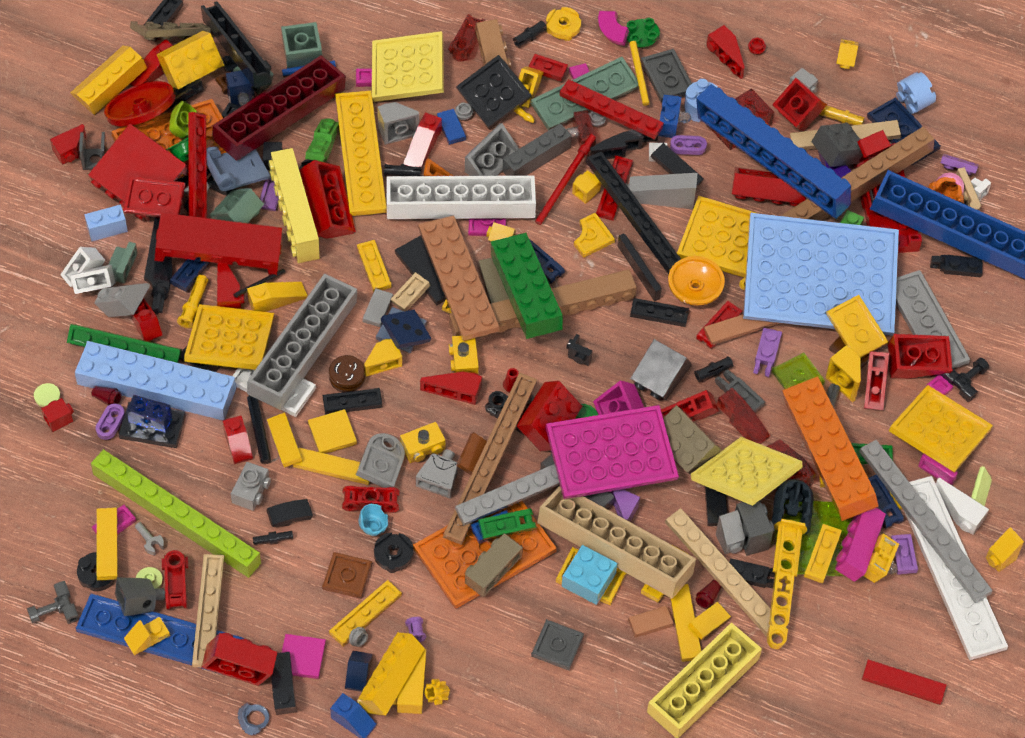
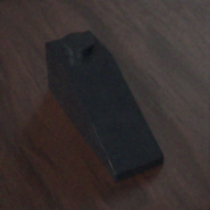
M290 652L277 653L273 674L271 675L276 715L296 713L297 706Z

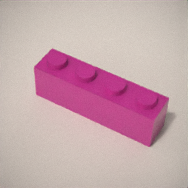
M874 508L856 515L847 527L848 534L842 541L841 545L843 548L836 558L838 562L835 570L854 582L865 575L886 515L884 512Z

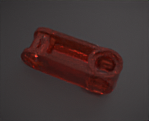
M471 14L466 16L448 48L454 60L462 62L471 56L477 43L475 25L478 22L486 21L485 19H477L472 17Z

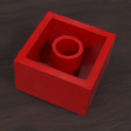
M795 78L772 106L796 128L805 131L827 104L806 84Z

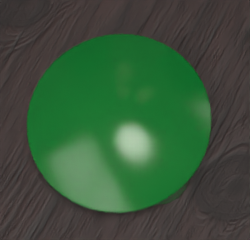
M646 18L627 22V28L629 29L627 41L629 43L636 41L637 47H648L659 39L660 30L654 19Z

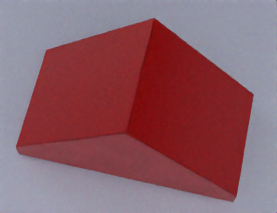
M884 130L857 141L864 158L877 156L891 147Z

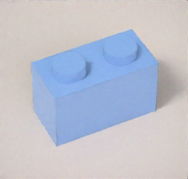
M121 205L84 214L91 242L128 232Z

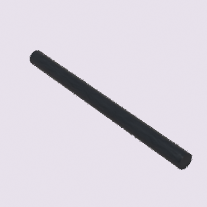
M285 269L277 271V275L271 274L233 294L236 298L246 293L247 288L266 283L285 273Z

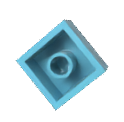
M582 545L562 576V587L597 605L616 575L617 563Z

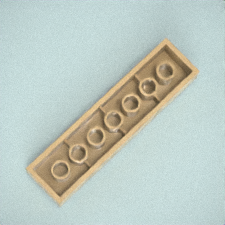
M559 486L540 506L538 524L579 547L584 545L617 563L618 569L670 598H673L693 575L696 558L584 496L563 499L561 487Z

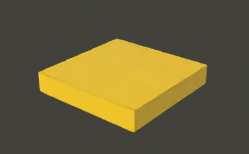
M345 409L308 420L318 452L326 454L357 445V440Z

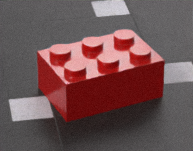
M560 381L544 382L516 426L539 451H551L545 428L546 424L575 419L582 405Z
M219 633L207 644L201 668L259 686L273 674L277 651L271 650L266 645L252 644V641L248 639L240 640L234 638L229 633Z

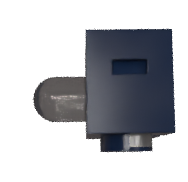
M241 70L225 73L230 103L242 107L251 101L252 98H255L253 85Z

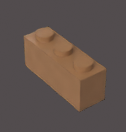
M497 19L476 23L475 33L483 66L497 55H500L509 68H511L510 59L506 58L505 54L507 52L506 42L502 41L501 37L503 35L502 25H498Z

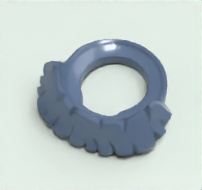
M247 702L238 710L239 724L248 735H256L269 722V713L261 705H250ZM253 711H259L264 715L265 720L260 725L250 724L246 717Z

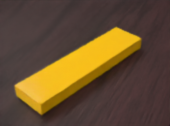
M298 448L303 461L293 464L294 468L369 485L370 481L356 476L360 462Z
M117 508L97 509V580H114L118 578Z
M387 580L330 629L329 634L344 647L349 642V635L353 629L367 627L400 598L402 592Z
M684 584L673 598H670L682 662L692 661L701 652L699 637L688 626L695 619L689 585Z

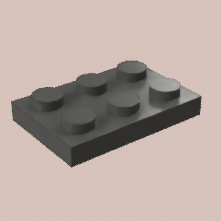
M674 49L641 58V64L660 102H663L664 94L679 97L685 96L687 88L692 83Z

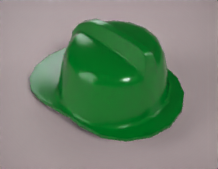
M188 136L166 149L182 162L189 160Z

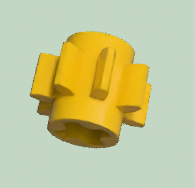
M432 679L431 683L426 684L424 695L428 699V703L434 702L435 705H441L443 703L442 700H448L450 689L446 685V681Z

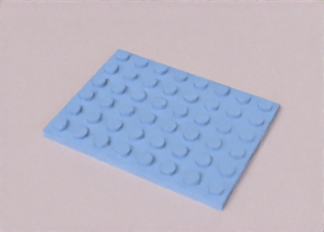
M751 213L749 218L743 319L835 329L826 312L860 295L883 334L893 336L895 330L899 230Z

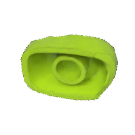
M184 101L175 106L169 121L170 132L179 138L188 136V113L197 112L190 104Z

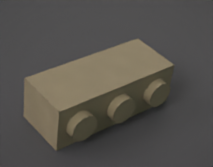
M506 534L496 538L492 542L491 548L487 552L481 553L477 563L467 568L465 571V584L484 598L522 557L523 547Z

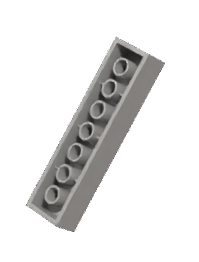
M324 273L248 379L247 394L282 410L357 303V288Z

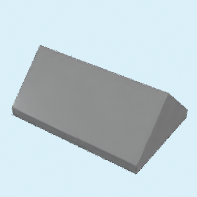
M502 123L493 129L465 156V173L469 176H497L503 170V159L519 149Z

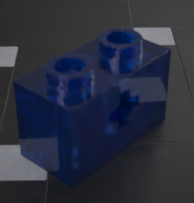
M133 395L127 408L129 423L166 433L172 419L171 405Z

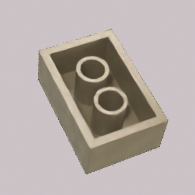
M677 405L663 418L673 457L690 475L722 450Z

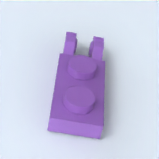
M763 328L753 373L758 374L760 364L767 365L765 376L769 377L771 368L774 366L782 332Z

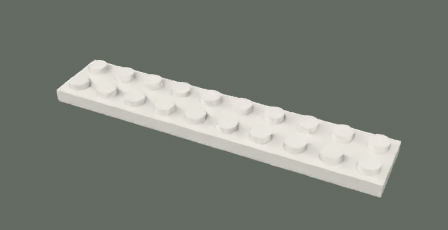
M930 476L909 482L969 559L933 477ZM906 514L968 659L973 660L1007 650L1008 645L987 598L985 597L977 603L971 599Z

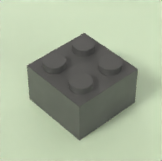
M848 123L822 125L811 141L830 167L857 164L863 155L857 143L860 138Z
M760 500L753 506L745 502L736 504L735 511L738 510L745 536L743 549L746 556L769 550L774 525L767 518L766 506L761 504Z

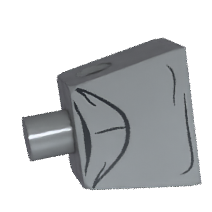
M446 449L442 456L431 454L416 475V486L451 499L458 473L457 462L453 461L455 453Z

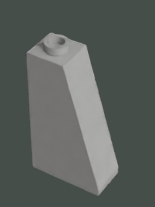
M698 173L630 177V182L626 185L640 204L693 209Z

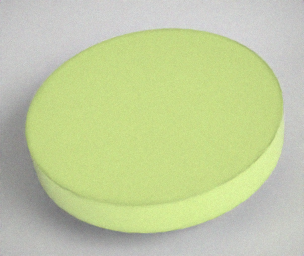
M50 383L40 385L34 392L35 402L39 406L45 407L51 401L60 399L58 387Z
M144 568L136 575V578L150 579L154 589L162 586L163 577L156 568Z

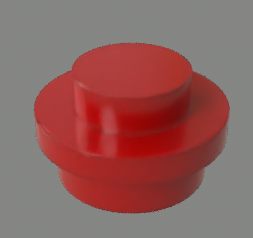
M756 37L749 42L748 49L753 54H762L766 49V44L763 39Z

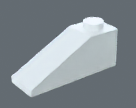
M938 478L936 486L954 522L963 531L974 535L986 519L989 509L946 481Z

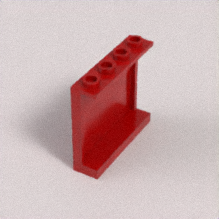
M129 124L88 176L91 178L92 181L90 183L97 189L102 187L106 190L105 194L111 199L117 198L120 201L119 204L124 208L130 176L177 181L182 174L185 176L188 174L189 168L184 162ZM134 214L140 220L144 218L146 221H150L148 216Z

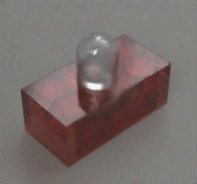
M588 110L573 112L574 127L567 128L566 130L572 135V138H577L580 147L581 144L585 143L590 134L594 136L595 134ZM596 139L591 147H593L596 144Z

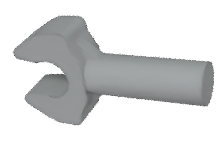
M141 522L135 525L137 531L146 540L144 548L148 554L156 555L155 549L152 547L154 544H158L164 550V541L161 535L153 537Z

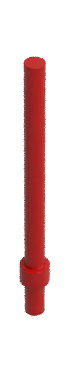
M590 134L585 143L581 144L577 151V156L536 218L535 222L538 225L543 223L579 164L589 154L590 147L596 139L593 134Z

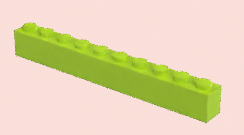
M104 449L91 462L94 476L213 555H224V562L249 578L261 564L260 552Z

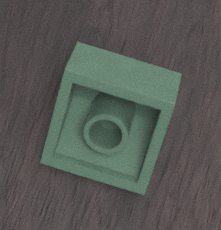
M251 188L234 189L212 211L210 217L217 220L249 223L253 217L260 213L264 203Z

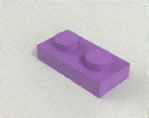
M943 154L940 162L944 164L945 168L952 170L965 167L968 175L976 174L979 165L947 154Z
M911 534L892 535L891 539L899 543L894 556L897 575L917 573L918 566Z

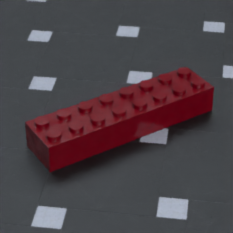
M321 55L212 125V140L238 161L264 144V142H267L334 98L335 94L343 92L345 90L346 75Z

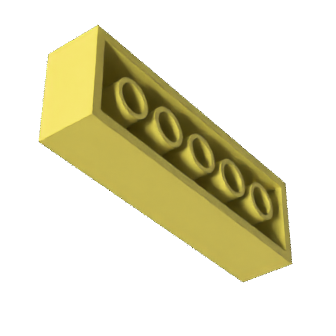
M293 148L271 152V160H269L271 171L269 173L271 181H274L275 196H278L279 199L278 206L283 214V225L287 228L288 242H291L292 257H296L298 263L320 259L319 238Z
M730 623L648 703L647 713L675 738H679L760 659L762 648L733 623Z

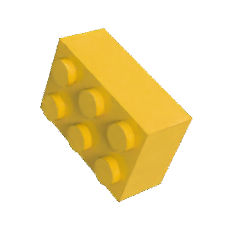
M201 31L156 54L169 84L176 89H180L224 66L211 33Z

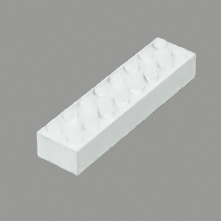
M387 176V219H441L453 215L455 219L535 218V176Z

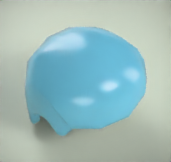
M371 503L365 505L360 511L358 523L367 535L377 536L384 533L387 529L388 515L382 511L380 505Z

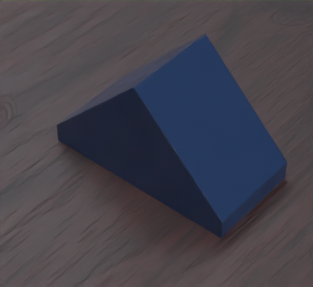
M352 651L348 660L345 689L363 691L368 681L373 654Z

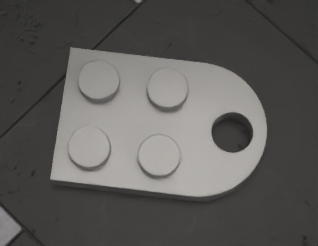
M385 433L372 436L366 445L356 476L383 488L394 487L405 457V450L401 442L394 436ZM384 442L390 443L392 447L385 446Z

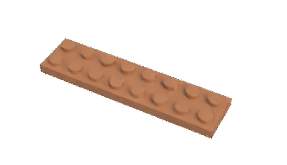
M454 215L418 224L419 232L462 340L499 332L498 322Z

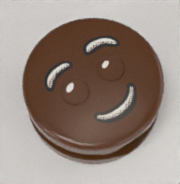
M343 355L334 359L329 367V380L333 388L340 392L358 390L365 380L363 363L351 355Z

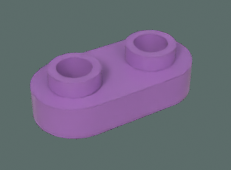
M677 135L671 139L670 149L676 154L701 155L706 151L707 147L706 140L701 136Z
M111 404L106 407L96 424V433L100 439L108 440L116 434L125 415L121 405Z

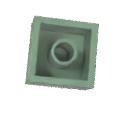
M317 22L281 27L287 68L307 65L322 55Z

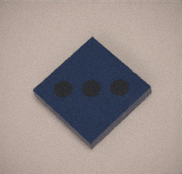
M415 309L381 317V322L397 349L429 343L431 340Z

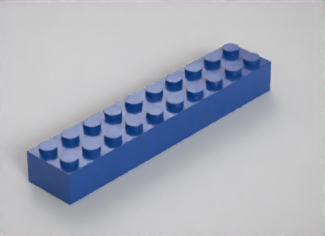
M710 84L696 98L698 119L833 218L837 219L851 205V185L846 179L840 178L834 170L822 165L819 159L811 157L805 149L796 146L790 138L782 136L776 128H771L762 118L753 115L747 107H742L733 97L727 96L721 88H716Z
M887 170L870 210L1025 279V231Z

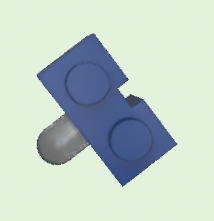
M664 94L660 121L664 123V126L658 136L673 138L676 136L678 122H690L691 115L688 112L680 111L682 97Z

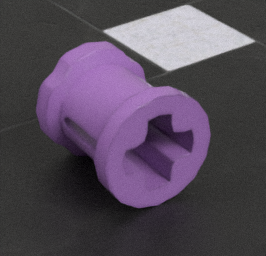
M411 617L405 621V625L408 627L409 634H413L419 642H422L426 638L422 628L423 618Z

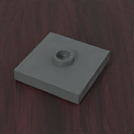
M546 619L531 657L569 671L583 640L584 633Z

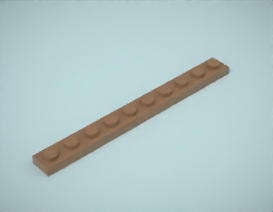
M519 372L457 505L487 492L514 434L516 425L520 421L537 384V379ZM455 510L443 534V538L462 545L472 522L463 526Z

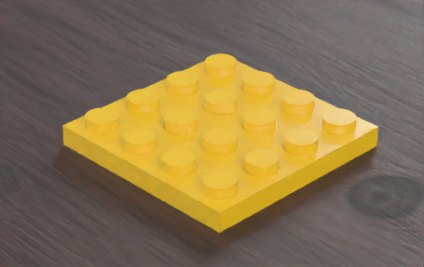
M698 196L677 251L678 256L681 259L690 256L705 257L715 262L724 272L746 277L749 218L751 213L756 212Z
M199 304L184 356L185 362L255 370L265 357L274 321V313Z
M927 385L890 426L889 432L955 473L991 431L993 425Z

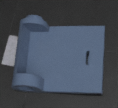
M208 147L206 149L207 167L221 191H228L270 178V174L256 149L238 161L228 153L221 154L217 147Z

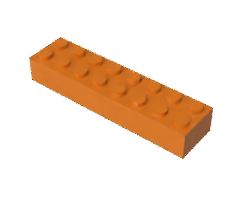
M817 376L782 390L785 404L841 521L879 507L876 493L819 377Z

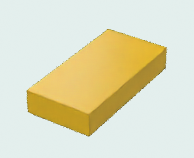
M716 602L693 619L688 626L702 640L728 621L731 616Z

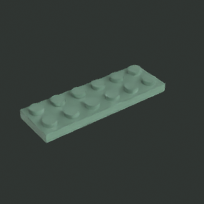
M623 57L572 80L613 100L639 88L636 76ZM565 84L531 99L532 107L548 131L560 123L563 125L591 111L560 96V90Z

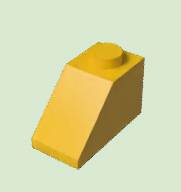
M841 39L836 63L840 64L839 67L850 69V66L854 67L858 42Z
M527 66L521 69L519 80L532 95V98L521 106L530 107L531 99L535 97L538 91L543 71Z
M384 339L376 343L364 363L365 376L402 367V355L392 339Z
M1010 527L989 548L986 556L987 562L991 567L1000 572L1017 560L1024 541Z

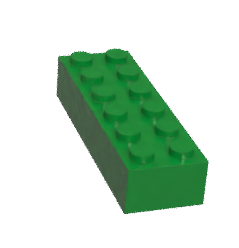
M527 233L491 241V258L526 339L563 330L562 312Z

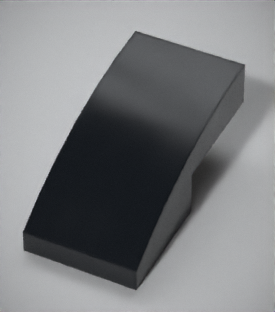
M308 499L281 503L266 510L272 527L289 526L292 521L311 520L313 516Z

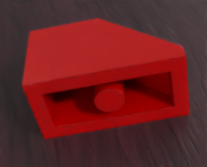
M83 124L50 139L52 150L62 165L79 158L80 132L84 133V139L86 140L85 126Z
M242 415L222 420L224 434L234 464L252 460V451Z

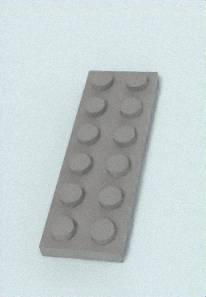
M918 270L897 277L896 305L912 334L949 336L952 368L969 364L970 358L921 271Z

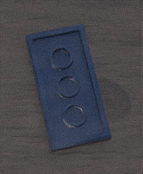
M896 97L867 113V118L872 123L898 120L901 137L889 140L890 143H897L923 127ZM934 139V150L911 165L938 151L941 145Z

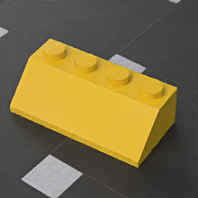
M123 45L70 93L95 115L147 69L143 58L129 46Z
M397 632L368 683L363 688L357 703L367 713L387 715L425 648L413 634Z

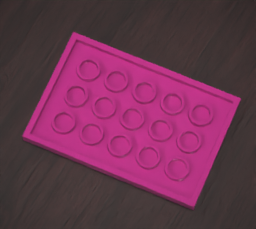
M659 405L548 423L545 426L563 499L678 480L679 478Z

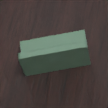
M129 242L126 249L121 247L115 248L108 265H112L116 282L125 284L138 254L136 243Z

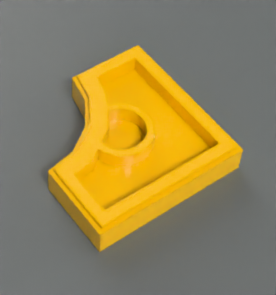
M596 213L579 221L582 233L574 241V246L583 258L615 243V238Z

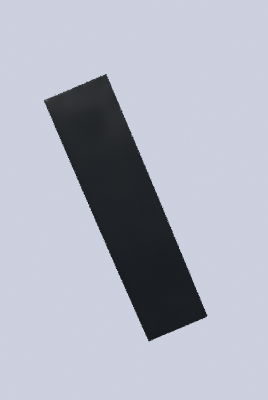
M632 129L594 145L590 148L589 156L602 152L607 159H614L615 156L625 157L626 151L642 149V143L658 141V136L654 140Z

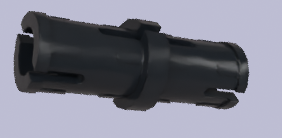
M541 20L534 26L527 27L523 33L513 38V41H516L514 42L515 46L520 48L528 41L535 40L536 36L547 30L546 24Z
M405 164L384 165V176H421L420 174H422L421 166H406Z
M727 356L715 363L710 362L708 366L694 371V375L698 382H702L709 377H716L720 372L732 368L733 362Z

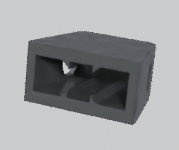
M118 577L116 580L115 596L123 615L130 616L153 612L156 601L165 600V589H154L151 580L148 578Z

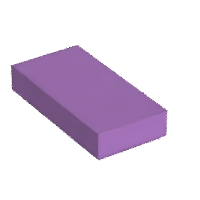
M271 178L266 179L260 200L264 205L261 209L276 211L279 199L278 196H275V185Z

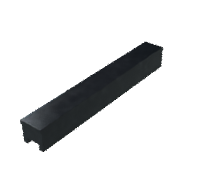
M215 1L214 6L209 8L202 5L203 22L211 28L213 35L253 87L256 89L272 84L270 67L218 1Z

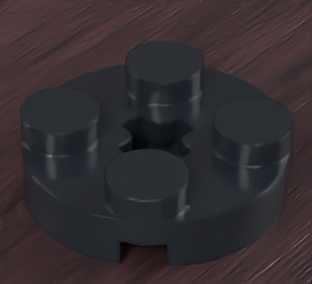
M386 533L380 536L375 543L374 559L381 568L389 573H395L406 568L413 559V544L404 534ZM390 549H397V554L390 555Z
M97 552L89 553L80 558L77 576L83 587L90 588L92 591H103L113 584L114 580H97L96 573H92L97 568Z

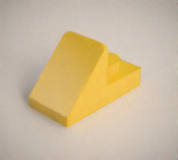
M160 617L145 625L140 620L124 637V640L133 655H136L169 637L170 632Z

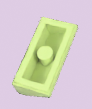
M983 466L979 469L971 498L985 506L992 479Z

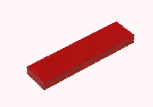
M615 156L612 166L626 184L633 160ZM604 188L596 214L600 218L614 221L618 205Z
M869 659L867 660L862 677L864 681L939 705L942 703L947 685Z

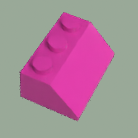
M621 380L593 401L598 415L644 408L635 384Z

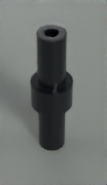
M268 532V535L253 537L254 545L269 542L270 544H275L281 540L293 539V532Z

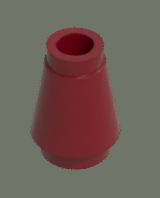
M94 386L91 392L92 397L108 406L119 404L122 398V393L117 388Z
M712 580L696 594V603L700 607L708 609L714 605L722 586L716 580Z

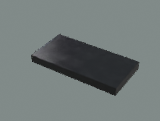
M421 235L395 249V254L412 275L416 272L430 283L431 286L425 292L436 306L444 302L446 297Z

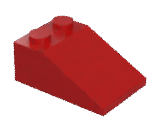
M893 334L888 341L891 378L910 379L952 373L953 371L949 336Z

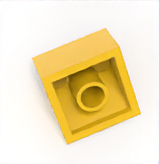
M846 345L830 358L825 378L830 383L839 385V391L852 403L856 400L861 382L860 357L855 350L850 349Z

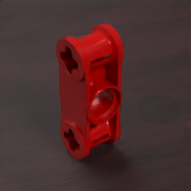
M351 485L345 486L342 489L344 494L342 509L346 511H361L365 505L371 503L380 505L383 512L394 513L399 511L397 501L400 491L395 487H356Z

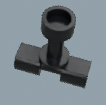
M980 357L973 362V368L966 374H958L953 369L952 373H945L941 376L951 385L954 384L960 390L959 395L967 402H970L978 393L971 385V379L978 373L984 374L990 367L988 362Z

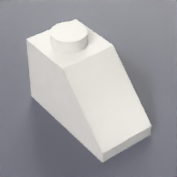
M79 247L60 275L70 287H73L71 275L101 267L105 259L96 248Z
M112 265L97 267L71 275L75 294L111 287L116 283Z

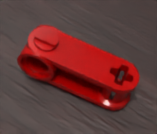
M178 550L169 551L162 558V570H165L167 610L173 607L187 609L186 569H189L188 556L185 557V554ZM172 562H180L177 565H171Z

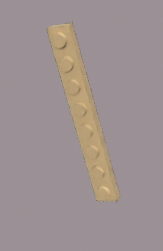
M680 508L666 519L665 523L767 637L770 626L769 606ZM777 616L774 617L776 624H784ZM772 635V641L779 635Z

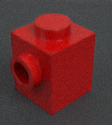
M62 398L51 401L47 406L41 408L43 418L52 432L73 422L72 414L74 411L69 403L66 404Z

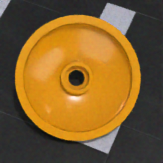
M700 256L686 257L677 261L670 269L668 276L669 288L673 295L684 303L690 305L709 304L716 300L724 289L725 278L722 270L715 262L708 258Z

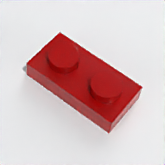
M534 54L528 67L543 71L542 76L562 82L568 69V64Z

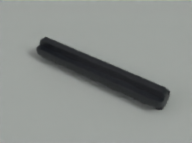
M249 395L247 401L260 462L262 464L269 463L271 457L258 399Z

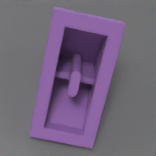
M623 489L611 491L610 493L614 496L613 505L617 515L631 522L639 507L640 497Z

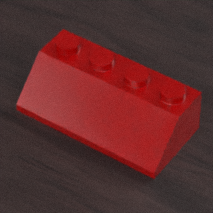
M314 160L299 169L318 237L329 239L354 234L356 230L352 214H350L348 197L340 166Z
M735 167L732 195H735V198L746 199V197H753L755 201L769 199L772 200V203L782 204L784 201L790 202L792 206H797L806 200L805 196L772 172Z

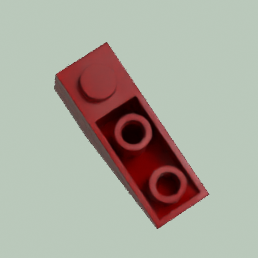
M723 25L708 34L706 46L723 64L730 68L734 75L743 79L745 66L736 36Z
M143 297L134 315H130L142 339L150 341L163 334L156 314Z

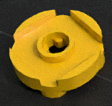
M561 7V10L554 9L550 11L546 18V31L553 37L570 41L581 29L579 14L568 7ZM564 21L567 22L566 25H561V24H560V22H561V23H563Z

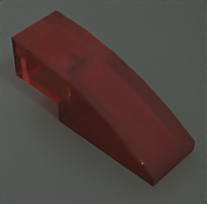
M733 388L718 398L717 407L730 418L729 423L742 436L758 444H762L770 438L768 431L758 416Z

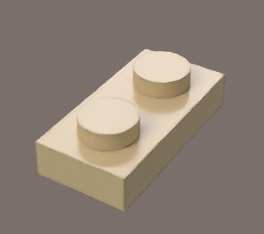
M415 272L391 298V301L401 310L408 311L431 285L426 279Z

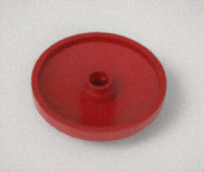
M153 81L142 83L121 92L110 100L104 109V114L107 121L114 126L140 124L166 111L173 104L176 95L172 85L167 82Z

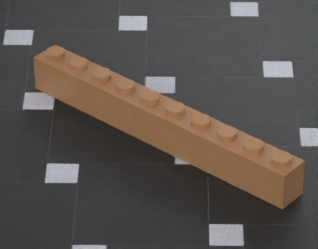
M924 126L842 177L851 185V202L881 184L887 170L897 174L934 150V138ZM806 199L781 216L822 221L830 215L812 201Z
M625 270L552 288L551 290L564 316L568 314L573 315L584 310H593L604 305L609 306L620 301H629L635 298L637 287L630 270ZM509 299L490 304L499 325V333L512 328H521ZM451 313L449 314V325L453 336H461Z

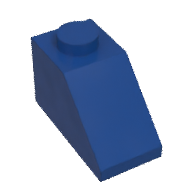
M344 693L330 708L331 719L359 738H367L376 727V723L362 706Z

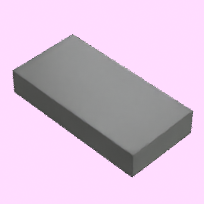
M375 288L363 316V322L381 327V317L386 315L393 293Z

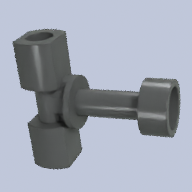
M65 581L53 585L57 595L54 598V603L38 609L35 608V605L27 608L32 623L40 621L39 616L58 610L59 614L64 613L67 624L79 620L74 603L71 604L70 593Z

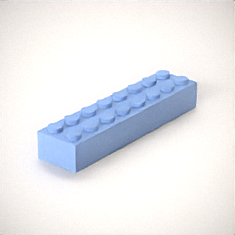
M87 341L75 370L77 385L89 388L94 386L117 388L122 393V396L219 420H225L236 391V382L233 376Z

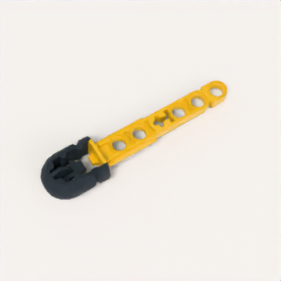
M797 479L787 480L777 488L773 505L772 523L774 530H777L778 533L773 564L775 577L769 617L770 626L767 633V643L773 649L782 648L787 640L788 629L786 627L790 617L794 577H797L802 535L809 533L814 502L813 492L805 482ZM784 508L787 510V515L797 516L798 512L802 513L800 522L782 519ZM783 543H791L793 550H786L783 547ZM781 561H789L791 564V568H783L781 566ZM782 579H784L785 583L787 584L784 588V591H781ZM776 598H784L787 604L785 606L778 605ZM781 616L784 619V624H776L774 617ZM772 635H779L782 638V642L779 644L774 643Z

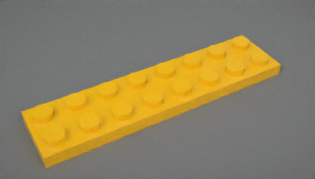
M371 91L337 93L335 98L350 214L357 216L387 213Z

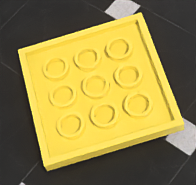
M442 31L372 41L373 102L444 93Z
M740 437L691 473V480L753 506L803 468L801 460Z

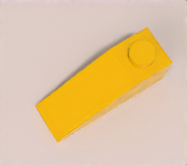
M301 281L262 283L247 288L248 302L253 311L267 312L308 297Z
M426 649L423 651L393 705H397V713L422 714Z

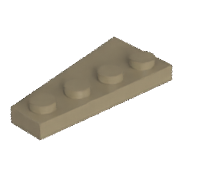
M130 21V28L147 40H154L155 37L171 39L173 36L187 38V36H193L201 31L211 32V28L203 23H180V26L175 23L164 22L162 26L153 22L139 25L137 21Z

